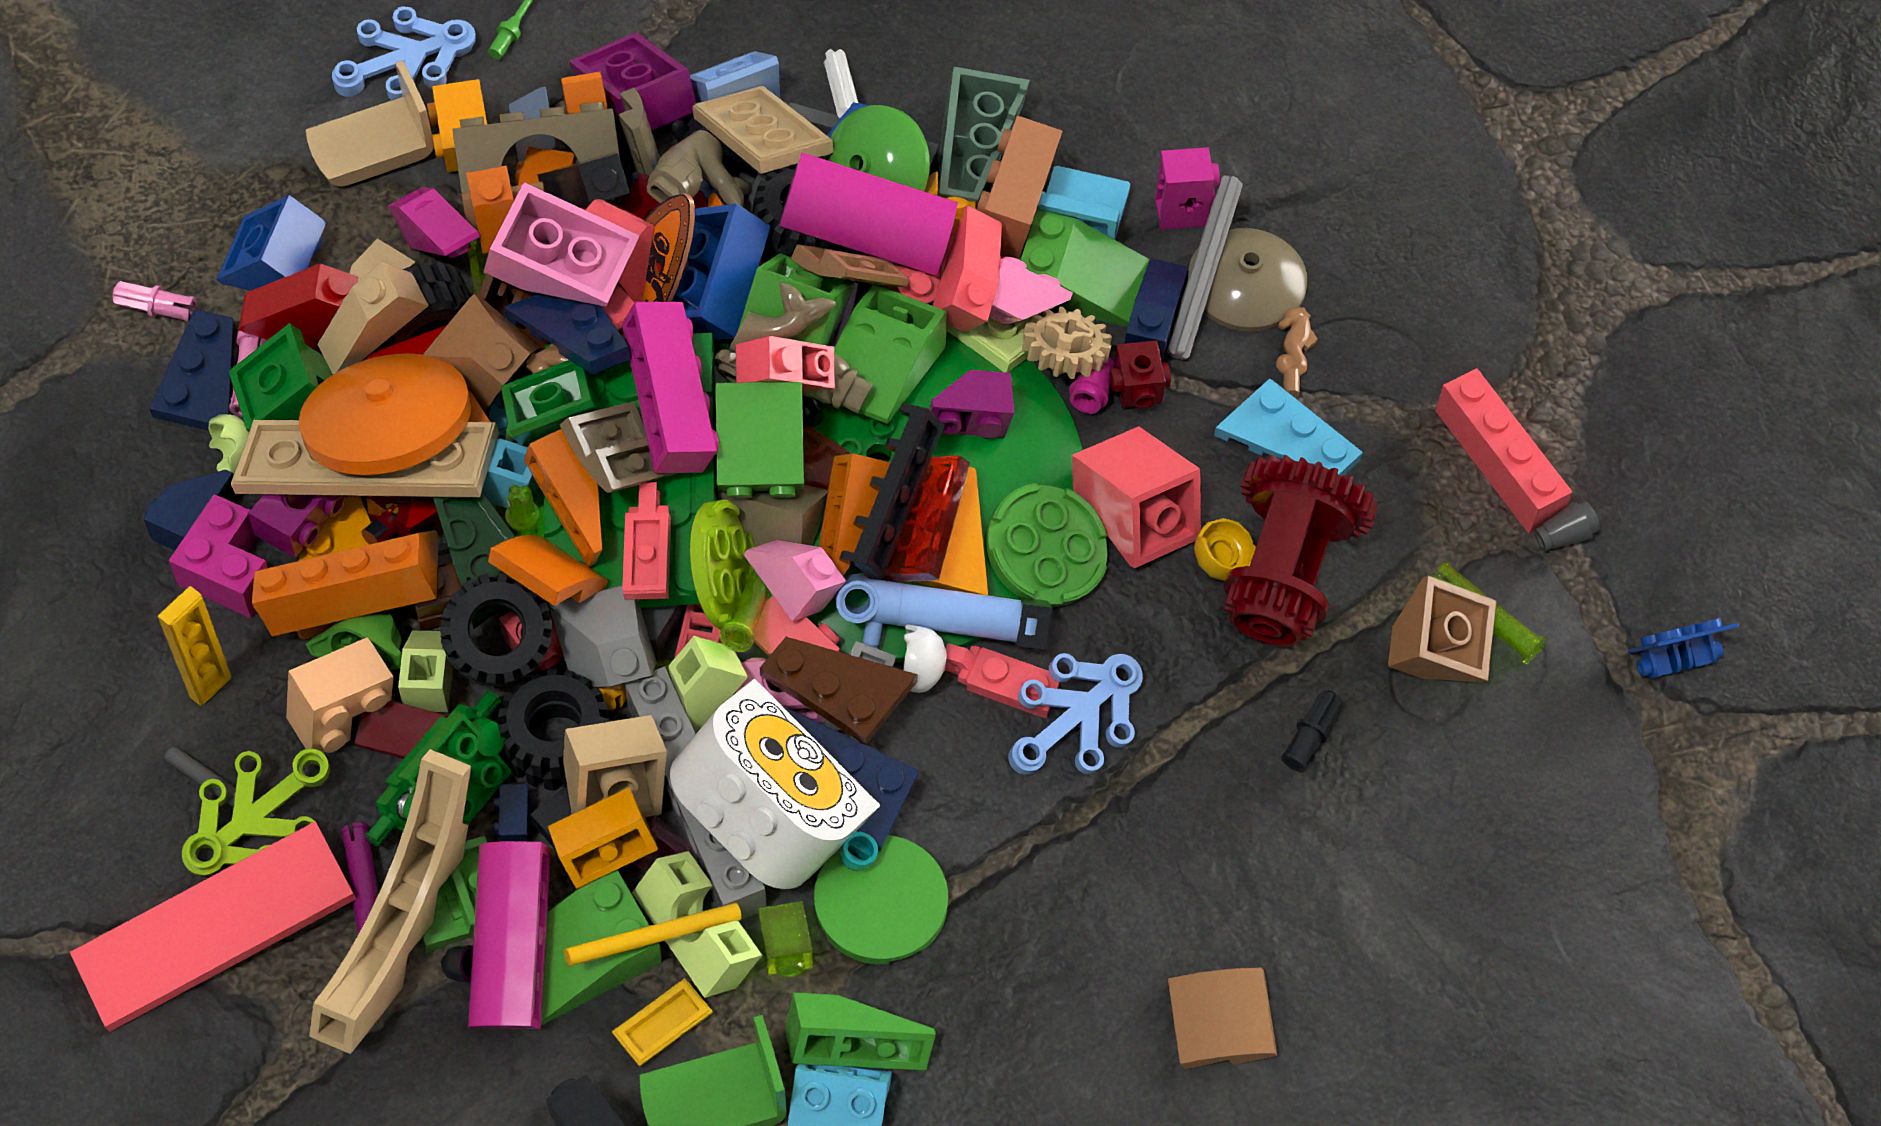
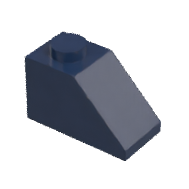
M221 470L166 486L158 499H153L145 511L144 522L151 540L176 550L214 494L234 503L239 494H235L231 486L233 473L228 470Z

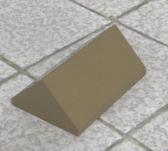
M716 461V484H717V461ZM804 484V491H795V497L772 498L769 495V491L752 492V497L747 499H730L726 497V492H718L717 488V500H729L740 509L737 517L741 522L744 532H752L756 547L775 540L813 545L825 513L828 490Z

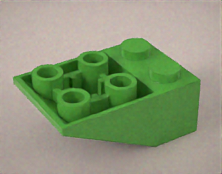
M873 284L853 309L834 348V353L847 361L850 366L849 371L854 368L857 369V376L873 384L858 413L888 424L902 403H904L945 349L947 311L879 285Z

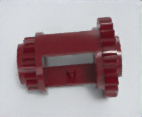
M1269 455L1268 460L1257 457L1256 462L1250 461L1240 485L1242 488L1241 495L1247 496L1245 502L1252 504L1256 513L1265 522L1250 566L1231 569L1227 573L1223 584L1224 591L1227 594L1224 611L1231 613L1230 622L1238 631L1260 642L1277 646H1294L1300 640H1306L1307 636L1312 637L1316 624L1325 620L1329 610L1327 598L1315 588L1329 542L1348 540L1351 536L1360 538L1361 533L1367 535L1369 529H1372L1378 510L1376 508L1378 501L1372 500L1373 493L1364 491V484L1352 483L1353 476L1338 475L1337 468L1327 469L1323 467L1321 462H1316L1315 464L1308 463L1303 457H1300L1298 462L1293 461L1287 455H1284L1282 460Z

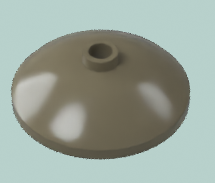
M1252 228L1229 229L1203 314L1217 324L1238 331L1256 332L1277 327L1279 322L1284 319L1286 311L1301 306L1305 298L1308 280L1306 268L1301 257L1290 244L1272 233ZM1198 248L1196 249L1195 253L1193 254V256H1192V258H1191V261H1190V264H1189L1187 282H1188V279H1189V276H1190V273H1191V270H1192V267H1193V263H1194V260H1195V257H1196ZM1246 263H1253V264H1255V265H1254V266H1250V265H1247Z

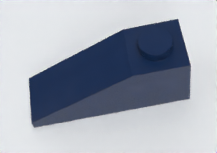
M1150 258L1134 302L1124 344L1157 340L1161 362L1163 363L1189 267Z

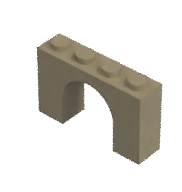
M603 102L579 104L580 113L564 114V107L539 109L541 118L524 119V112L500 114L501 123L484 124V117L460 119V128H453L452 131L462 194L470 193L466 173L501 167L505 154L511 146L531 135L543 134L560 139L570 147L578 163L613 152L619 155L613 108L604 109ZM625 195L618 196L608 200L614 202L616 198L623 199Z

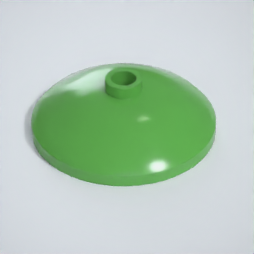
M870 105L853 111L837 125L830 136L833 140L834 153L825 155L824 160L921 191L925 190L930 168L929 150L921 129L906 113L889 106ZM862 158L863 166L861 169H859V162Z

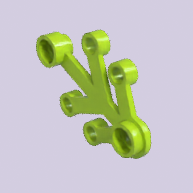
M317 749L302 750L293 760V772L253 803L256 779L263 772V763L260 756L253 751H245L239 754L235 760V769L238 777L232 821L218 832L219 807L226 803L228 792L220 780H206L199 789L202 807L198 833L190 836L182 848V860L186 868L198 876L216 874L224 865H234L270 846L264 845L258 850L232 847L231 845L243 835L285 838L296 832L301 825H309L315 822L307 816H302L295 820L266 817L305 786L317 787L327 780L330 766L326 756ZM248 759L255 760L257 766L252 772H244L241 770V765L244 761ZM310 764H316L320 767V772L314 777H308L304 774L305 768ZM212 787L220 788V797L216 800H208L205 797L208 789ZM204 848H210L214 851L213 857L206 862L198 860L199 851Z

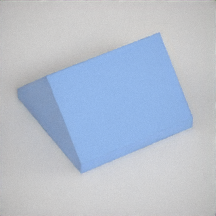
M753 51L690 75L697 103L758 86H764L780 98L779 62L777 56Z

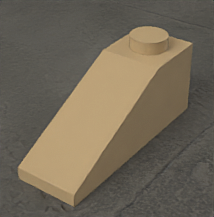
M380 263L351 287L318 343L332 374L362 361L429 306L411 272Z

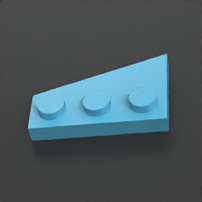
M1270 378L1216 427L1214 436L1225 441L1231 438L1249 446V451L1261 456L1265 452L1279 459H1283V456L1287 455L1297 462L1300 457L1305 458L1308 463L1312 464L1321 462L1323 467L1327 469L1337 468L1338 475L1345 476L1358 464L1363 454L1361 450Z

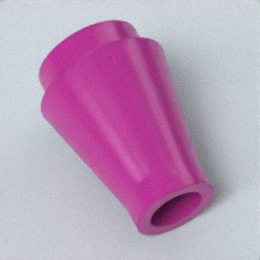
M1110 357L1107 363H1103V368L1100 372L1092 369L1089 377H1085L1080 373L1070 385V402L1077 410L1093 414L1107 405L1110 390V368H1114V361Z

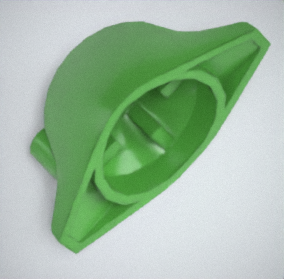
M387 611L339 621L306 643L310 654L320 658L368 637L390 672L401 667L402 654L399 650L401 635L395 626L393 617Z

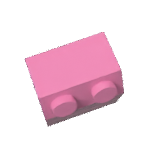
M524 182L489 250L484 272L522 290L606 307L640 235Z

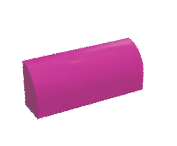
M801 152L779 226L937 275L950 238L958 202Z
M505 841L479 845L468 1017L469 1029L541 1030L551 848L542 842Z

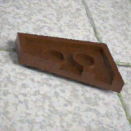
M785 637L760 667L761 677L864 745L871 740L915 686L918 675L790 637Z

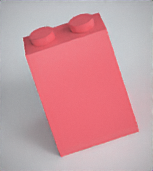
M1139 426L1072 455L1073 490L1093 506L1106 528L1108 537L1131 567L1137 568L1196 541L1197 535L1201 530L1200 468Z

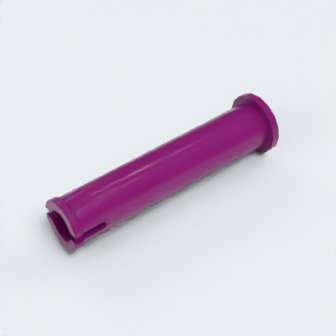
M363 822L352 823L354 833H351L349 825L341 829L350 887L356 897V900L353 901L358 934L379 894L372 845L365 837V834L370 830V826Z

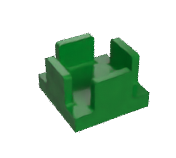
M291 323L287 324L229 370L248 432L251 429L253 420H299L300 411L308 396L318 385L333 375L324 356L307 346L301 330Z

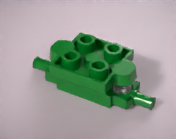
M487 690L474 708L459 704L447 718L440 716L385 782L389 787L376 801L381 817L365 834L370 843L380 847L381 843L394 828L404 831L416 789L421 759L429 750L471 766L462 823L468 825L512 772L498 755L504 746L505 738L500 737L498 724L488 719L495 708L501 704V700L498 699L495 693Z

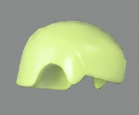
M219 414L209 421L208 429L212 437L209 447L217 448L223 453L221 462L217 464V471L228 470L234 476L249 432L246 430L243 419L235 415Z

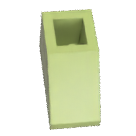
M412 630L403 647L398 689L402 703L432 712H448L453 667L448 662L447 655L442 649L440 631Z
M693 636L668 666L671 681L695 734L748 678L733 647Z

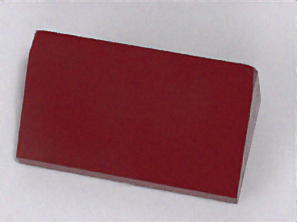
M388 701L377 711H365L361 714L355 746L404 759L440 716L445 718L448 716Z

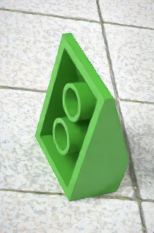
M1039 209L1036 210L1021 257V261L1027 265V270L1037 275H1050L1061 282V287L1073 292L1069 301L1050 309L1059 310V307H1064L1067 313L1068 311L1073 312L1079 309L1083 317L1093 315L1095 320L1128 327L1134 302L1150 260L1076 218Z
M618 870L576 890L547 913L541 1026L662 964L659 942L573 966H568L565 960V948L649 926Z

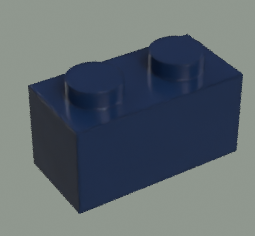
M528 784L500 785V795H495V812L499 811V820H494L495 837H499L500 842H529L530 793Z

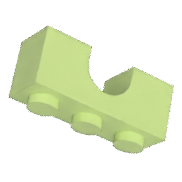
M686 851L656 859L632 894L652 923L658 924L703 912L704 897L713 885L690 852ZM738 921L706 928L699 932L665 941L704 998L736 989L762 956Z

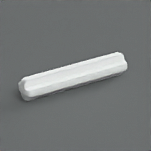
M829 49L825 53L826 60L824 65L837 115L840 119L853 102L858 103L844 51L839 49L834 52L832 49Z

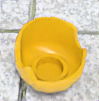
M1225 518L1208 522L1198 533L1194 545L1198 565L1210 577L1225 581L1226 575L1231 569L1250 566L1256 549L1250 533L1239 522Z

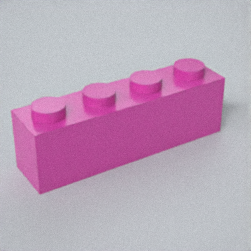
M634 302L622 323V327L630 351V363L654 473L703 472L713 456L717 454L719 442L718 435L715 430H712L709 419V396L706 392H703L700 380L701 361L699 356L695 355L693 349L692 322L686 318L683 302Z

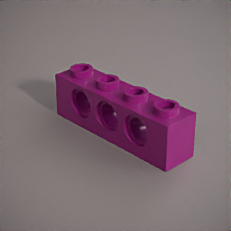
M264 494L248 512L253 534L291 557L296 558L304 547L308 548L316 541L320 528L329 517L336 516L342 510L348 495ZM300 505H308L303 509H294Z

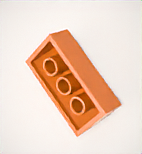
M436 530L416 533L254 571L252 605L273 637L437 599L438 534Z

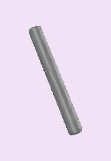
M1222 176L1220 178V183L1216 190L1166 349L1172 358L1186 360L1190 356L1243 186L1237 177Z

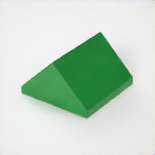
M570 360L501 386L509 431L512 437L521 446L525 447L560 430L559 424L569 417L601 410L587 371Z

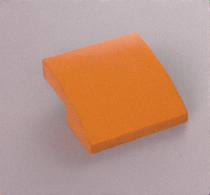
M519 536L501 542L490 549L488 559L490 564L554 606L569 597L581 603L607 587L608 579L542 536Z

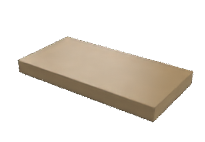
M764 86L754 87L693 105L694 119L760 174L797 164L801 152L815 157L834 153L833 140Z

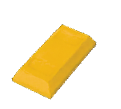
M684 978L613 1030L612 1034L640 1067L712 1014L713 1011L686 978Z

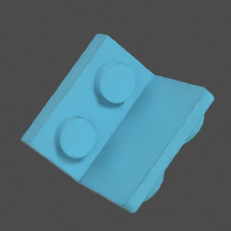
M1055 166L1047 192H1042L1038 209L1076 218L1116 240L1130 190V183L1106 176Z
M798 1064L795 1070L787 1126H882L885 1101L890 1088L892 1072L865 1067Z

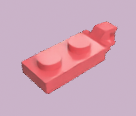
M657 482L639 484L638 507H629V513H625L622 587L625 600L669 598L671 517L668 506H660V491L657 490Z
M947 644L945 648L947 653L945 671L959 675L957 681L966 685L967 691L1042 718H1047L1051 706L1039 705L1033 709L1026 708L1018 700V691L1028 680H1038L1044 684L1045 688L1059 689L1062 682L1055 681L1048 670L983 647L971 646L970 650L964 647ZM1026 689V696L1030 700L1036 701L1039 699V694L1035 689Z

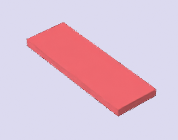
M315 821L74 949L70 954L105 1028L111 1032L356 900V897Z

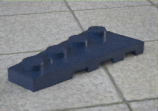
M783 707L879 803L880 807L857 831L872 836L878 845V850L881 852L918 777L919 770Z

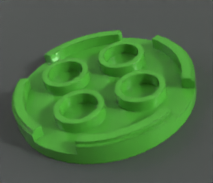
M1034 483L1014 490L995 508L986 529V550L989 562L996 576L1013 594L1019 597L1047 600L1052 607H1060L1082 599L1101 581L1107 569L1106 538L1108 534L1096 510L1082 496L1068 488L1063 490L1058 487Z
M889 835L881 852L878 850L876 859L865 870L853 871L848 869L842 863L840 849L827 860L816 880L814 908L818 922L827 936V940L838 951L863 963L888 965L891 961L901 960L919 951H924L936 939L947 915L948 888L940 866L927 851L907 839Z

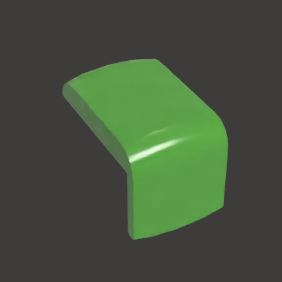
M763 1016L753 1017L755 1043L640 1074V1094L648 1125L774 1126L781 1122L787 1115L785 1089Z

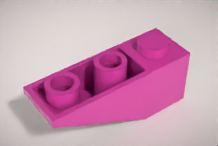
M420 187L388 205L405 240L412 249L437 255H448L449 258H453L468 251L471 248L469 242L480 237L478 231L433 188Z

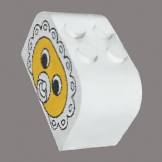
M756 679L749 682L713 713L675 758L670 769L672 788L684 807L749 873L759 881L779 889H792L803 884L880 807L879 803Z

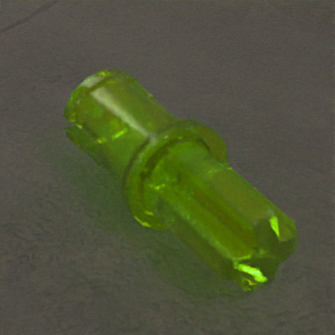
M516 484L512 485L509 488L510 495L506 498L508 508L505 512V518L508 525L512 528V533L515 537L524 535L540 536V530L537 525L540 519V511L537 505L533 503L530 488L526 485L520 488Z

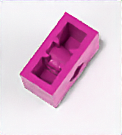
M1209 147L1161 151L1154 197L1160 230L1205 227L1215 197L1214 187H1218L1220 183L1218 163H1211Z

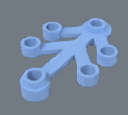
M406 6L396 9L393 13L396 30L401 33L413 31L431 38L423 41L413 40L380 30V25L374 20H364L357 26L360 43L365 46L376 45L394 51L360 64L352 61L338 63L332 72L334 88L342 96H355L364 89L366 78L396 68L395 63L402 60L414 81L426 56L439 52L435 62L426 64L422 69L424 84L431 89L432 86L444 85L447 82L446 74L454 58L464 56L471 51L476 41L475 30L470 23L463 20H451L442 25L418 18L415 10ZM404 18H409V19H410L409 21H406V22L400 21V20H402V19H404ZM368 31H373V32H374L373 34H370V35L364 34V33H366V32H368ZM434 73L440 74L437 77H429ZM398 75L390 77L386 82L387 95L390 100L403 97L401 90H393L396 87H400Z
M1062 653L1057 655L1049 665V673L1055 681L1067 682L1071 678L1099 683L1089 692L1045 688L1044 684L1038 680H1028L1021 686L1018 691V700L1026 708L1033 709L1041 705L1069 709L1035 738H1021L1011 747L1008 755L1009 763L1020 774L1030 775L1035 773L1044 764L1046 751L1080 722V751L1075 757V765L1084 774L1095 773L1104 762V755L1098 748L1099 705L1110 696L1112 723L1106 730L1107 741L1112 746L1121 748L1134 738L1135 730L1129 722V695L1137 691L1142 683L1143 674L1138 662L1125 654L1113 655L1103 664L1077 662L1073 656ZM1057 662L1066 663L1070 669L1069 674L1060 673L1057 669ZM1117 668L1126 670L1128 673L1127 681L1120 680L1117 677ZM1026 689H1035L1039 694V699L1036 701L1030 700L1026 696ZM1114 727H1121L1125 730V740H1120L1115 736ZM1024 747L1034 749L1036 752L1035 760H1028L1024 756ZM1084 753L1094 756L1096 760L1095 766H1088L1084 763Z

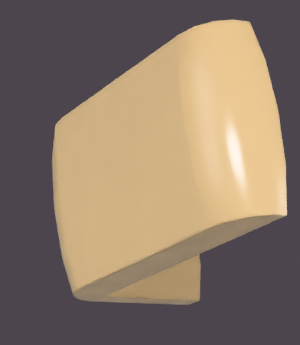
M403 60L395 63L403 97L306 129L307 142L311 154L320 171L331 184L341 187L418 162L431 154L434 143L427 110Z

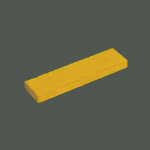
M189 586L158 615V619L188 694L192 700L201 706L215 695L232 676L203 597L192 586Z

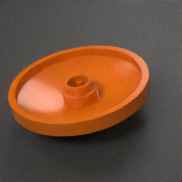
M405 353L378 356L352 364L336 372L318 385L302 406L299 416V429L307 452L324 467L341 473L355 475L384 474L417 465L448 447L461 434L469 420L471 399L464 377L449 363L421 354Z

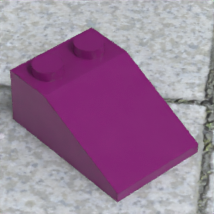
M637 32L569 61L570 68L576 76L601 72L607 109L613 108L616 130L624 136V130L618 115L625 112L620 93L631 88L636 89L642 100L651 132L666 124H673L676 120L682 121L686 115L693 113V105L696 104V99L688 69Z

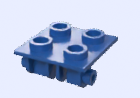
M1721 618L1641 637L1642 646L1628 649V653L1640 651L1642 660L1637 661L1638 672L1641 677L1648 676L1650 679L1670 673H1678L1682 667L1685 670H1690L1694 667L1714 664L1717 662V658L1723 657V648L1719 641L1713 640L1712 633L1739 627V624L1734 623L1723 626Z

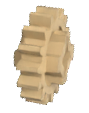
M1059 307L1058 313H1053L1047 309L1043 311L1042 316L1033 315L1031 322H1026L1022 350L1028 352V361H1039V370L1051 368L1053 376L1058 377L1060 373L1065 374L1067 372L1069 378L1074 379L1076 372H1080L1085 377H1089L1092 369L1100 372L1103 368V363L1108 362L1112 336L1105 333V324H1094L1095 316L1090 315L1084 318L1079 309L1073 312L1068 311L1067 313L1064 307Z

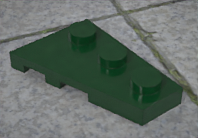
M481 492L480 497H434L435 507L460 587L468 580L472 582L478 579L480 575L489 574V576H497L498 573H504L488 562L490 549L501 542L515 538V536L484 493ZM490 605L479 610L471 620L473 629L505 607Z

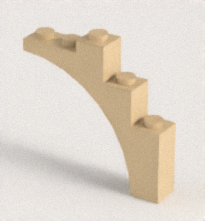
M429 750L421 759L408 819L388 874L368 918L350 951L330 982L313 1003L309 1037L351 1054L403 989L408 954L433 924L438 889L463 860L468 825L462 823L471 770L470 765L433 750Z

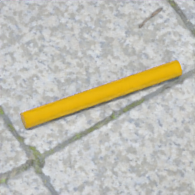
M732 903L564 949L565 960L568 966H573L699 932L728 922L741 920V910L737 903Z

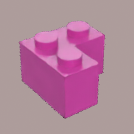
M214 494L169 559V564L178 586L184 589L192 586L202 597L252 618L256 612L252 605L254 571L267 569L268 567L264 559L248 553L258 538L253 534L248 514L250 510Z

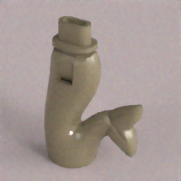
M698 130L672 146L662 155L654 171L649 176L647 192L659 203H662L669 197L682 193L689 194L693 198L700 190L702 180L704 179L712 188L719 192L726 205L737 203L743 207L744 197L750 193L752 186L741 178L733 177L723 166L724 149L718 139L705 130Z
M780 283L779 287L784 314L779 317H771L749 311L733 339L729 351L735 353L736 344L766 336L789 339L803 331L806 326L818 321L834 308L837 303L828 298L804 300L802 294L794 286ZM834 353L835 389L802 391V395L822 403L833 404V407L837 410L842 405L858 413L873 384L857 376V369L854 368L849 371L850 366L847 361Z

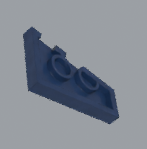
M538 293L504 307L508 321L516 326L521 323L529 328L531 336L540 342L546 339L557 346L559 354L590 374H595L631 359L627 343L600 305Z
M194 309L149 408L153 418L209 431V421L219 414L230 415L229 407L233 391L229 370L234 367L236 326L232 317Z

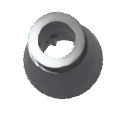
M1573 501L1540 527L1534 529V535L1540 548L1546 552L1550 549L1592 539L1593 534L1600 531V524L1596 513L1587 501L1579 504Z

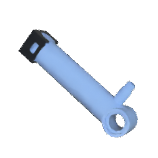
M861 574L845 576L846 582L834 595L836 607L845 620L852 623L866 622L863 643L876 649L880 645L883 624L904 627L908 624L930 628L933 631L1011 641L1016 646L1046 650L1053 610L1047 600L1019 596L1018 600L869 579ZM853 589H862L868 593L867 602L859 608L850 607L845 603L846 595Z

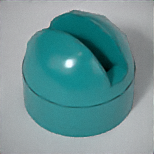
M854 832L842 844L840 849L842 863L853 871L865 870L870 867L878 854L876 841L872 836L864 832Z

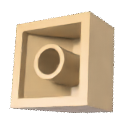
M652 715L565 729L563 763L572 814L629 787L645 817L661 815L667 750Z

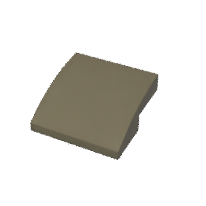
M631 88L620 93L625 112L618 115L638 176L640 173L650 176L660 157L642 100L636 89Z
M634 401L569 417L559 424L580 463L607 493L675 474L654 473L644 424Z

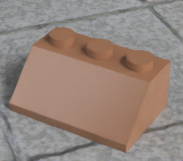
M1018 115L1012 130L1004 128L997 151L1004 153L1002 161L993 160L986 182L993 184L991 193L982 191L976 210L1002 222L1000 249L1002 259L1004 257H1012L1019 260L1062 130Z

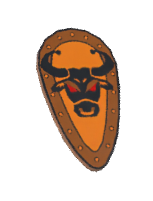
M682 193L669 197L644 219V221L654 225L642 302H672L683 270L689 265L687 258L692 242L695 220L694 200L689 194Z

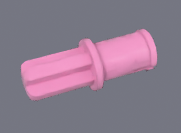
M120 281L113 290L114 304L146 311L149 317H156L159 314L189 322L192 316L189 309L194 310L197 308L196 297L163 291V288L158 285L149 288Z

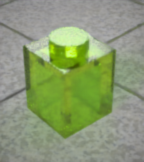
M803 901L758 908L759 927L768 975L779 974L782 977H791L803 973L805 969L813 968L812 946Z

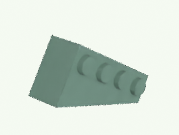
M953 67L944 108L937 168V196L943 198L961 197L967 201H975V208L977 209L982 191H986L989 185L986 180L993 160L999 161L1002 152L997 151L1004 128L1013 129L1016 117L1021 112L1030 80Z

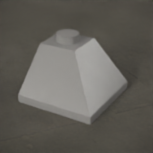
M623 584L602 589L581 603L568 598L556 606L551 603L549 604L568 670L575 672L576 680L583 676L591 680L592 687H610L651 676L657 665L639 600H625L622 591Z

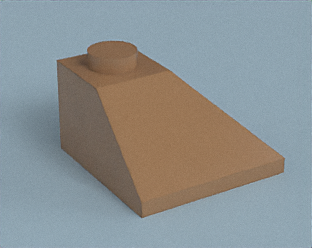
M475 292L423 355L454 366L464 377L468 391L472 392L481 408L487 411L502 393L501 386L510 383L526 365V361L530 358L531 354L536 353L540 347Z
M1431 576L1423 577L1392 626L1388 667L1421 679L1467 682L1488 681L1496 600Z

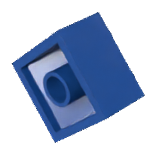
M290 195L245 215L216 280L224 285L251 291L307 269L312 256L316 254L322 245L323 240L320 236L326 221Z

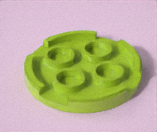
M729 500L706 502L699 508L693 521L690 540L691 569L696 593L707 618L720 630L741 629L745 626V623L752 617L751 611L749 612L752 595H758L760 587L759 575L744 556L747 549L756 547L752 532H744L741 522L737 517L740 509Z

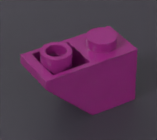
M969 370L933 398L929 410L944 425L941 434L1005 438L1014 416L1011 373Z

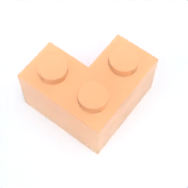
M368 637L288 671L286 718L305 749H317L322 753L334 752L350 741L352 717L365 711H377L388 701H391L393 675Z

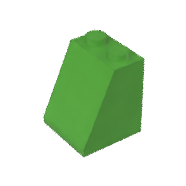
M781 253L759 266L754 276L739 328L749 311L771 317H779L784 314L779 284L787 283L794 286L802 294L804 300L828 298L837 303L834 308L818 321L806 326L803 331L789 339L831 346L856 281L817 275L799 266L791 257Z
M802 382L716 383V433L719 442L717 451L718 492H726V497L730 499H747L752 497V492L769 491V495L772 498L795 497V491H804Z

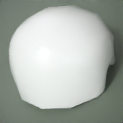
M907 624L905 625L906 634L904 635V640L907 642L904 671L918 674L917 683L910 690L911 692H926L938 682L944 673L947 653L942 638L932 629Z

